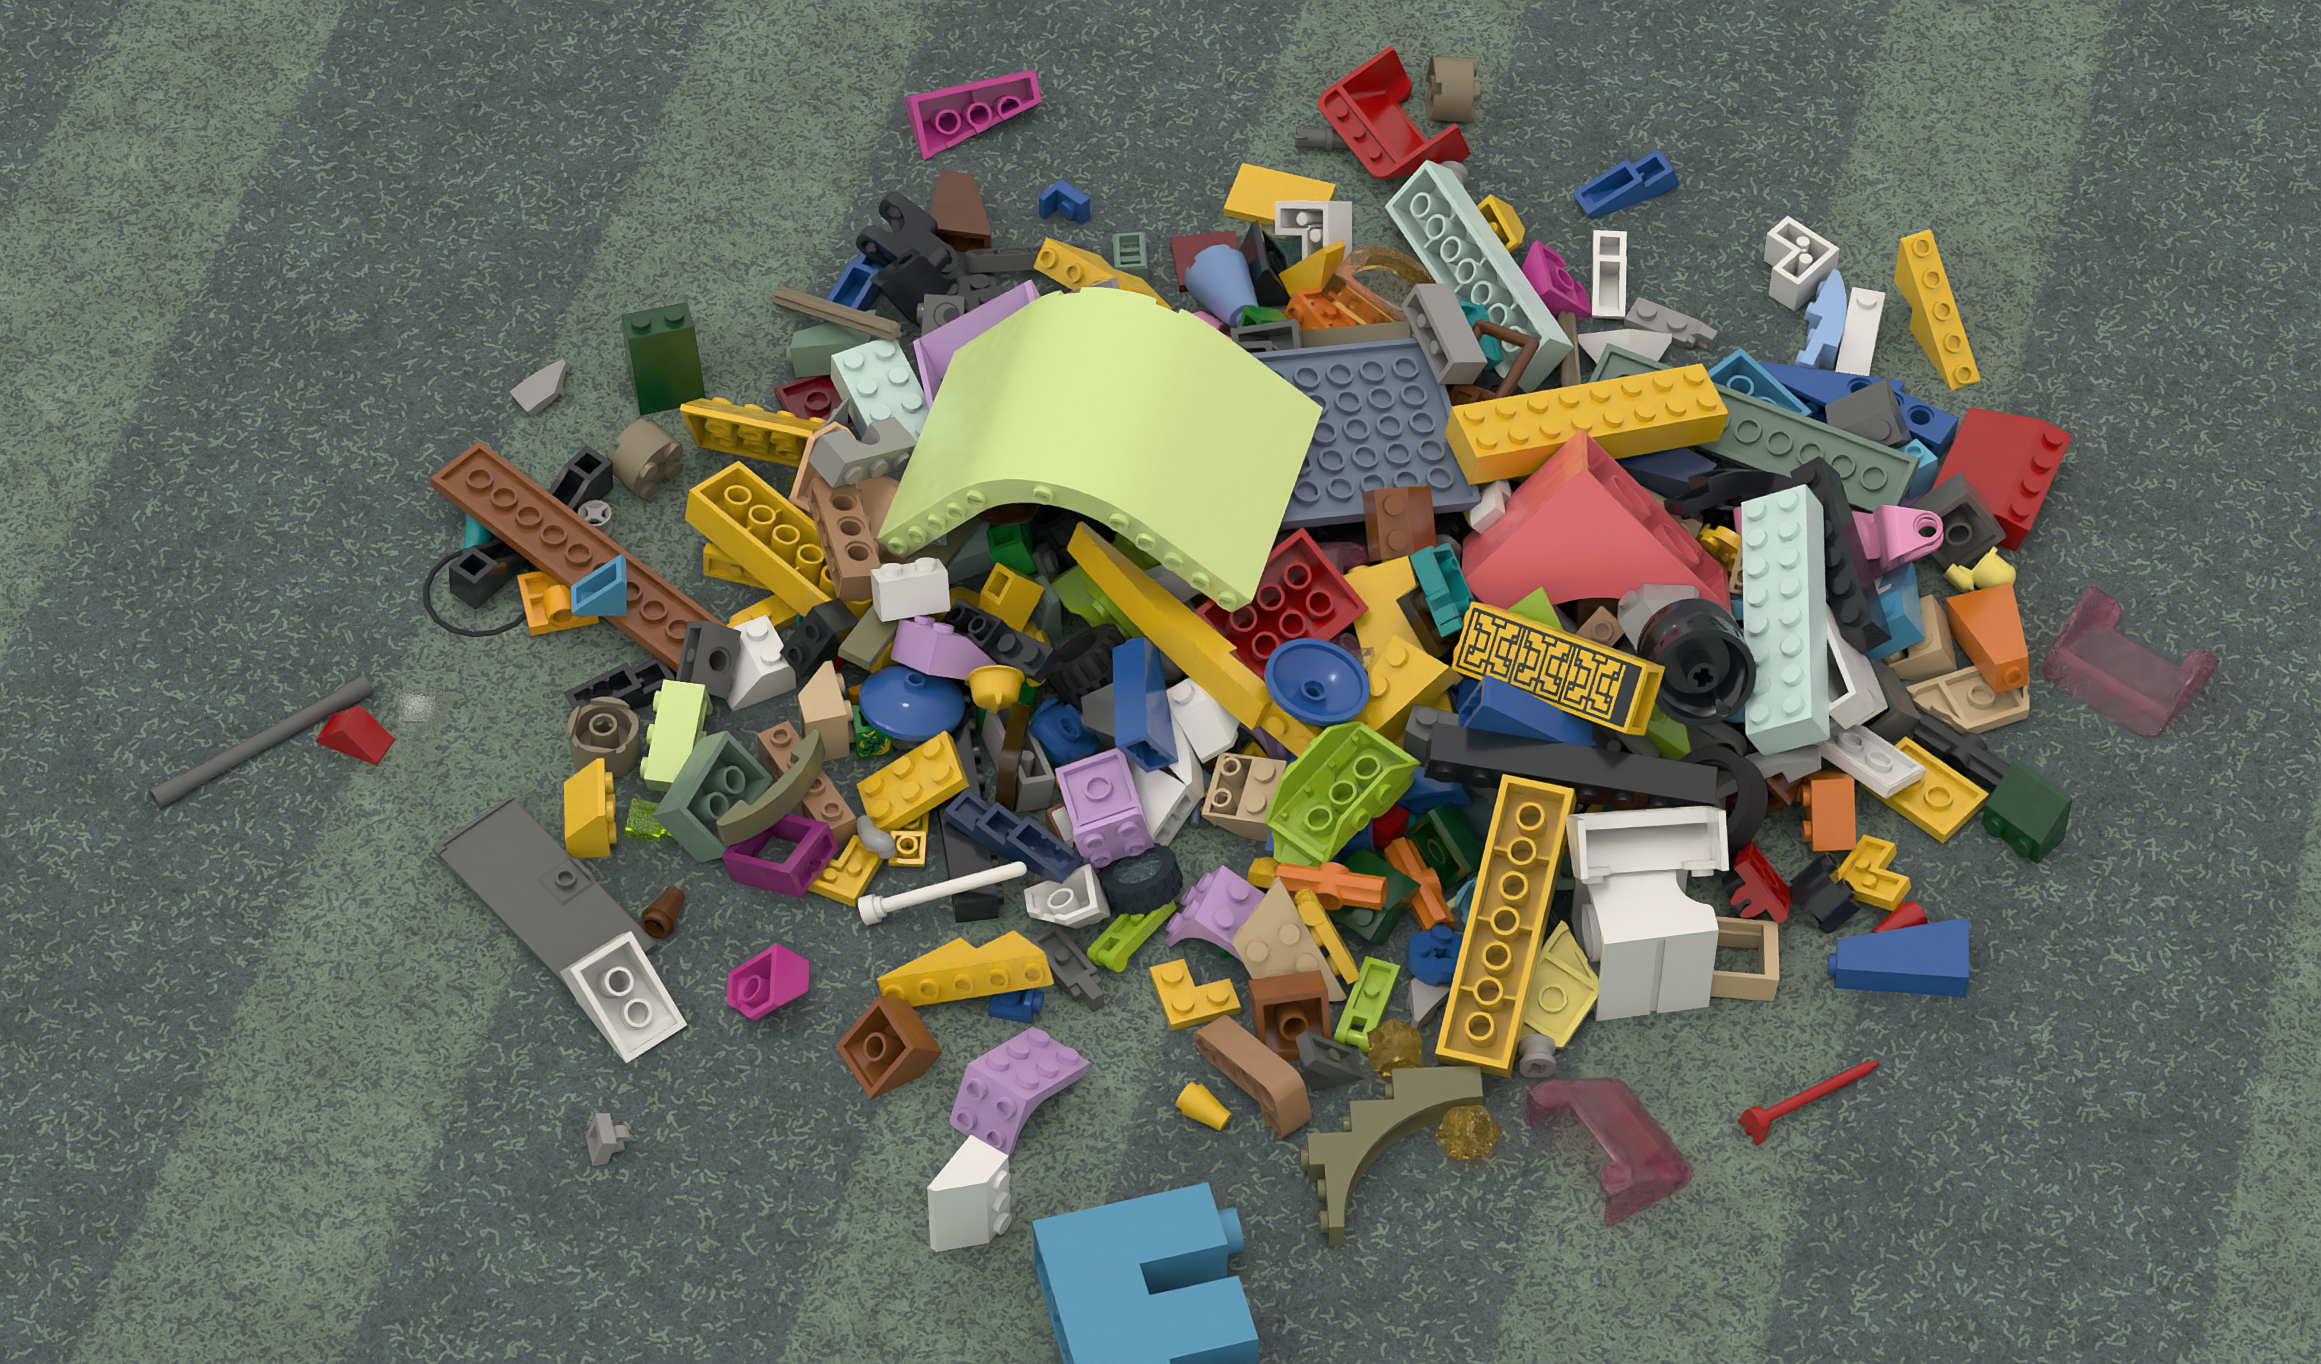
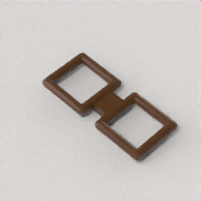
M1483 319L1477 320L1472 327V331L1478 343L1485 334L1522 347L1496 393L1472 384H1445L1446 389L1450 391L1448 396L1452 407L1510 397L1539 348V340Z

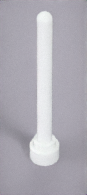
M1019 861L887 898L882 896L876 897L875 894L863 896L858 899L860 915L865 925H871L881 922L882 917L887 916V912L1022 876L1026 873L1027 868L1023 862Z

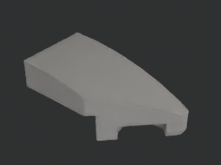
M564 359L559 360L528 377L512 389L510 393L524 410L533 417L557 397H564L565 373L569 372L570 366Z
M1416 977L1411 980L1406 999V1008L1411 1010V1027L1413 1029H1419L1434 1017L1437 1007L1448 1000L1451 983L1439 982L1438 986L1435 987L1420 981Z

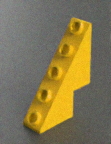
M1928 229L1901 238L1894 283L1912 308L1909 330L1950 390L1981 381L1932 231Z
M1046 237L1033 266L1038 271L1072 290L1099 281L1117 278L1121 290L1157 298V305L1172 309L1142 278L1113 269L1098 254Z
M1015 930L977 949L959 937L877 978L882 996L908 1000L912 1007L1054 984L1045 952Z

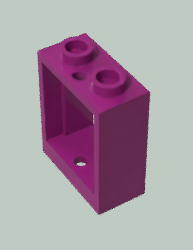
M787 814L777 823L754 837L730 845L723 854L722 859L734 881L802 898L838 851L839 846L828 823ZM772 836L799 843L784 864L756 858Z

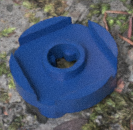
M1048 699L1034 712L1033 721L1029 725L1030 733L1036 739L1041 740L1053 752L1055 760L1063 766L1090 757L1097 749V742L1093 744L1091 738L1093 733L1087 732L1080 718L1081 712L1070 704L1063 708L1055 705L1058 701L1057 699Z
M1443 925L1433 926L1431 931H1422L1415 934L1409 940L1405 954L1408 958L1406 963L1408 970L1417 979L1428 985L1437 987L1439 982L1451 983L1449 987L1451 988L1463 939L1454 935L1450 928Z

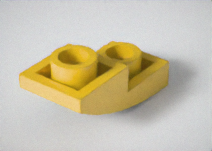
M930 810L900 829L891 831L890 835L895 840L896 853L893 857L889 858V866L925 867Z

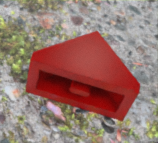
M360 705L332 715L315 740L318 744L378 766L395 741L394 737Z

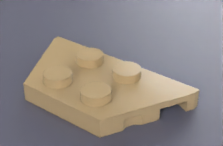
M1974 665L1907 686L1905 689L1914 705L1961 734L1967 731L1979 734L2026 719L2029 714V674L2028 686L1995 693Z
M1280 876L1275 878L1271 883V888L1261 902L1257 903L1250 912L1246 923L1240 926L1231 939L1252 979L1320 970L1328 989L1329 1001H1343L1347 999L1324 954L1313 939L1307 924H1304L1301 916H1299L1297 907Z

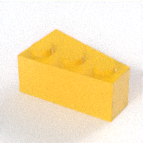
M1394 634L1367 676L1370 693L1364 709L1356 718L1349 722L1359 720L1392 742L1405 731L1413 704L1429 706L1431 708L1439 701L1438 697L1452 684L1457 685L1464 678L1448 665Z

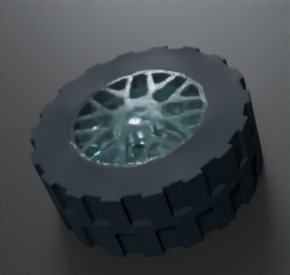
M1154 843L1155 847L1146 849L1140 855L1126 856L1102 867L1100 881L1111 909L1117 910L1119 914H1129V916L1141 913L1148 914L1153 910L1160 909L1165 904L1168 905L1175 896H1178L1180 888L1183 887V876L1176 856L1172 850L1170 851L1168 846Z

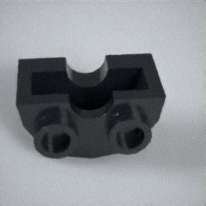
M1827 851L1789 881L1792 884L1789 887V891L1804 913L1810 911L1819 923L1818 928L1824 933L1829 934L1839 928L1861 908L1854 898L1857 894L1856 890L1845 878L1839 880L1837 876L1839 875L1837 871L1840 868L1839 863Z

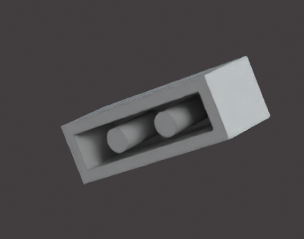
M1415 284L1401 307L1438 384H1473L1488 362L1450 284Z
M1012 707L998 710L996 715H992L990 710L987 709L981 736L997 772ZM1029 727L1019 766L1015 812L1049 807L1055 784V776L1038 739L1030 733Z

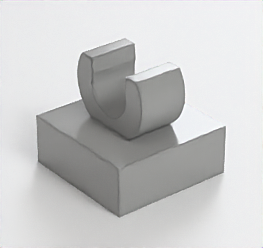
M595 1113L586 1133L592 1166L608 1164L612 1153L625 1151L623 1141H630L628 1126H613L610 1113Z

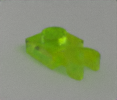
M632 798L624 835L659 842L660 835L665 834L669 839L677 841L652 817L659 803Z

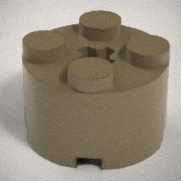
M1430 57L1426 72V82H1429L1428 93H1425L1427 119L1434 121L1474 122L1475 104L1473 100H1479L1480 81H1474L1478 69L1477 58Z
M642 418L629 425L616 439L620 445L615 454L610 450L606 457L613 462V476L644 500L649 499L657 492L658 483L665 478L669 481L673 480L680 474L683 465L679 462L683 452L682 444L651 418H649V422Z
M613 697L591 699V704L583 708L578 706L574 709L568 720L572 761L576 769L580 771L597 758H604L606 772H612L613 778L624 777L636 765L641 756L638 717L623 700Z

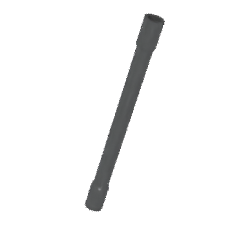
M363 675L338 688L333 694L180 776H175L149 790L151 799L160 809L183 797L197 786L336 711L348 708L372 695L373 688L369 680Z

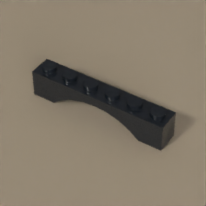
M586 445L564 464L548 492L578 514L579 508L584 503L601 500L613 489V462ZM500 538L481 545H473L448 566L450 593L474 609H477L530 561Z

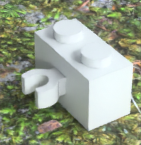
M924 557L917 559L915 563L903 565L888 563L882 565L879 569L871 570L873 608L882 622L915 617V615L921 616L950 611L948 572L939 559Z

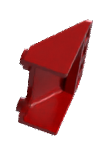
M1392 46L1387 47L1325 90L1318 99L1320 112L1375 179L1387 180L1412 175L1426 160L1436 164L1444 161L1460 163L1470 156L1471 152L1459 127L1455 123L1428 141L1399 106V103H1404L1410 98L1413 85Z

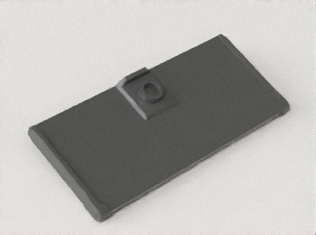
M512 796L505 798L449 837L447 836L432 849V852L449 867L572 995L573 993L560 971L618 935L631 931L646 957L658 949V944L596 882L593 874L576 857H571Z

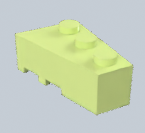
M663 679L661 691H656L653 702V711L657 712L655 724H649L647 731V745H650L649 755L642 758L640 777L644 778L648 790L667 792L700 738L706 737V731H702L705 715L711 716L713 706L705 685Z

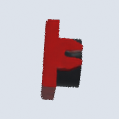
M1752 840L1749 841L1742 849L1738 850L1734 870L1721 878L1722 885L1730 899V904L1738 909L1741 918L1756 920L1768 911L1779 924L1789 917L1792 894L1789 891V887Z

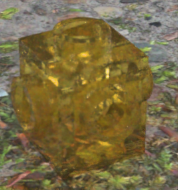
M1395 1017L1367 1032L1369 1043L1368 1056L1372 1063V1070L1391 1080L1392 1068L1424 1067L1421 1052L1422 1038L1415 1027Z
M1482 1104L1452 1107L1445 1113L1442 1119L1443 1122L1436 1131L1435 1136L1444 1145L1445 1151L1453 1158L1459 1160L1477 1159L1488 1155L1503 1129Z

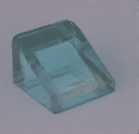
M1271 224L1266 229L1267 233L1283 254L1292 258L1302 235H1275V225Z

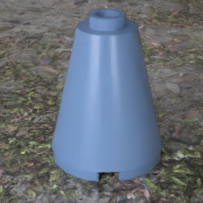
M1225 244L1211 246L1194 257L1196 262L1191 269L1187 267L1184 283L1194 299L1230 328H1237L1245 305L1259 307L1248 263L1239 249H1231L1229 245Z

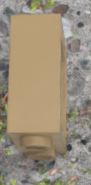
M1716 917L1719 928L1717 946L1758 948L1759 974L1714 970L1710 996L1774 1001L1779 984L1778 923L1776 921Z

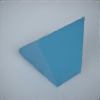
M620 554L571 586L572 614L575 616L626 615V557Z

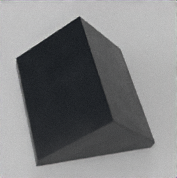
M1257 220L1252 222L1239 249L1247 260L1257 302L1259 305L1287 306L1291 298L1279 276L1281 272L1288 269L1286 256Z

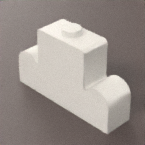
M1826 603L1829 715L1844 729H1848L1855 724L1860 726L1887 709L1888 705L1870 661L1864 654L1862 655L1842 638L1834 610Z

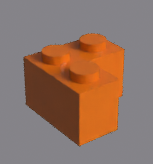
M1842 769L1817 770L1804 776L1795 795V801L1801 803V807L1806 810L1807 821L1801 822L1802 841L1807 842L1808 847L1813 852L1856 849L1854 778Z

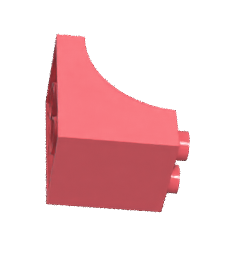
M1582 428L1511 494V498L1504 503L1506 514L1482 534L1474 529L1463 539L1461 570L1475 602L1490 604L1507 610L1540 587L1544 588L1551 605L1584 598L1609 597L1621 599L1628 591H1636L1643 584L1691 585L1699 590V599L1716 602L1732 613L1727 569Z

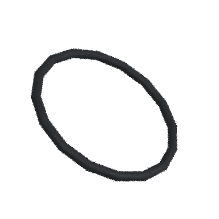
M462 550L447 555L430 570L423 586V604L432 620L449 632L468 637L494 636L517 627L526 619L524 611L515 621L495 630L475 632L451 626L440 619L430 605L429 588L435 574L450 560L463 554ZM530 562L525 566L529 573L536 572Z

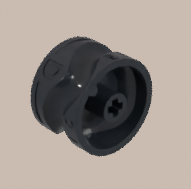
M1682 599L1659 609L1644 625L1638 639L1637 657L1665 667L1655 703L1667 717L1689 726L1712 725L1734 715L1750 698L1756 681V664L1750 648L1744 640L1739 624L1726 608L1706 599Z

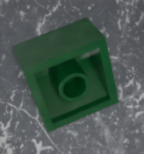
M2016 759L2012 762L1986 802L1982 825H1984L1986 831L1995 838L2000 837L2010 844L2017 855L2022 858L2028 857L2038 864L2064 840L2073 798Z
M1452 802L1430 810L1407 830V833L1428 866L1435 870L1440 884L1445 890L1480 870L1485 849L1481 841L1475 839L1468 829L1465 815L1461 810L1455 808Z
M1362 847L1341 865L1348 868L1352 873L1387 877V897L1384 907L1381 910L1342 905L1340 909H1325V911L1369 941L1383 945L1418 892L1421 884Z

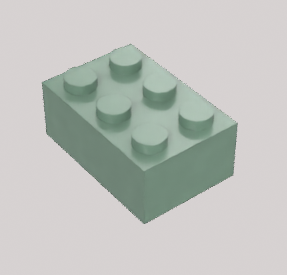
M727 730L702 737L652 817L697 861L706 862L722 857L730 846L722 843L716 822L740 799L751 806L764 794L773 777Z

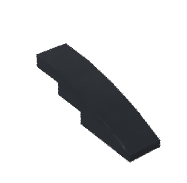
M657 657L632 669L626 662L564 692L573 710L578 706L583 708L591 704L590 700L597 697H613L623 700L630 706V710L652 704L656 691H661L663 679L676 681L677 672Z

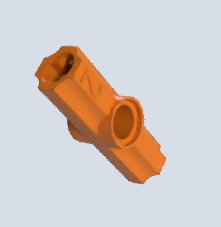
M1404 837L1393 840L1384 849V858L1387 863L1421 884L1408 908L1412 909L1422 930L1431 931L1433 926L1443 925L1450 929L1455 928V919L1442 897L1441 884L1435 870L1432 867L1427 869L1412 840H1407Z
M1281 862L1277 866L1275 878L1280 876L1291 897L1295 898L1300 889L1309 888L1313 893L1315 892V895L1326 910H1337L1342 905L1381 910L1385 905L1388 886L1387 877L1352 873L1348 868L1339 863L1325 862L1317 868Z

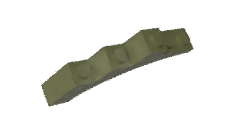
M1480 1065L1392 1068L1391 1083H1384V1100L1350 1101L1349 1116H1342V1132L1307 1133V1148H1300L1301 1171H1308L1309 1183H1317L1318 1202L1325 1201L1326 1210H1322L1319 1213L1320 1233H1328L1329 1246L1344 1245L1345 1216L1351 1196L1368 1167L1384 1151L1405 1136L1423 1127L1444 1120L1482 1115L1483 1090Z

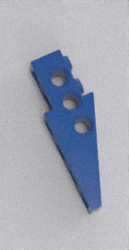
M1762 361L1759 363L1812 411L1810 418L1827 424L1826 404L1886 379ZM1888 379L1912 440L1918 439L1939 461L1956 435L1958 418L1944 410L1922 402L1916 397L1903 393L1904 381Z

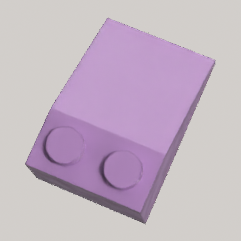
M915 615L913 620L899 619L890 658L928 675L966 680L969 673L974 669L998 665L967 637L954 633V626L935 622V618L925 615Z

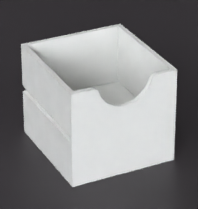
M1670 869L1611 873L1604 876V882L1583 884L1580 879L1575 877L1571 922L1576 942L1599 979L1597 1001L1593 1005L1596 1021L1648 1015L1650 1011L1664 1013L1709 1007L1719 928L1714 909L1711 905L1696 902L1685 895L1688 870Z

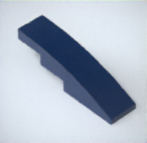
M967 788L945 809L942 817L966 835L1013 863L1023 862L1027 870L1059 884H1062L1084 860L1083 856H1080L1079 853L1028 815L1021 820L998 802L991 807Z

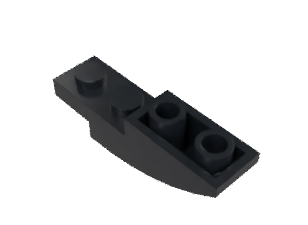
M1738 468L1717 469L1689 476L1688 480L1691 490L1666 499L1663 502L1668 513L1679 515L1681 519L1687 520L1699 517L1701 510L1706 508L1742 507V502L1793 488L1794 484L1792 478L1773 472Z
M959 598L940 622L954 626V633L967 637L998 665L1010 666L1021 670L1025 675V681L1029 678L1041 684L1061 657L1053 647L1009 627L1001 618Z

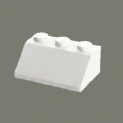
M970 1135L927 1188L931 1249L938 1252L989 1243L997 1233L1001 1235L1007 1230L1012 1220V1215L1010 1214L1011 1194L1009 1192L1011 1174L1009 1173L1008 1155Z

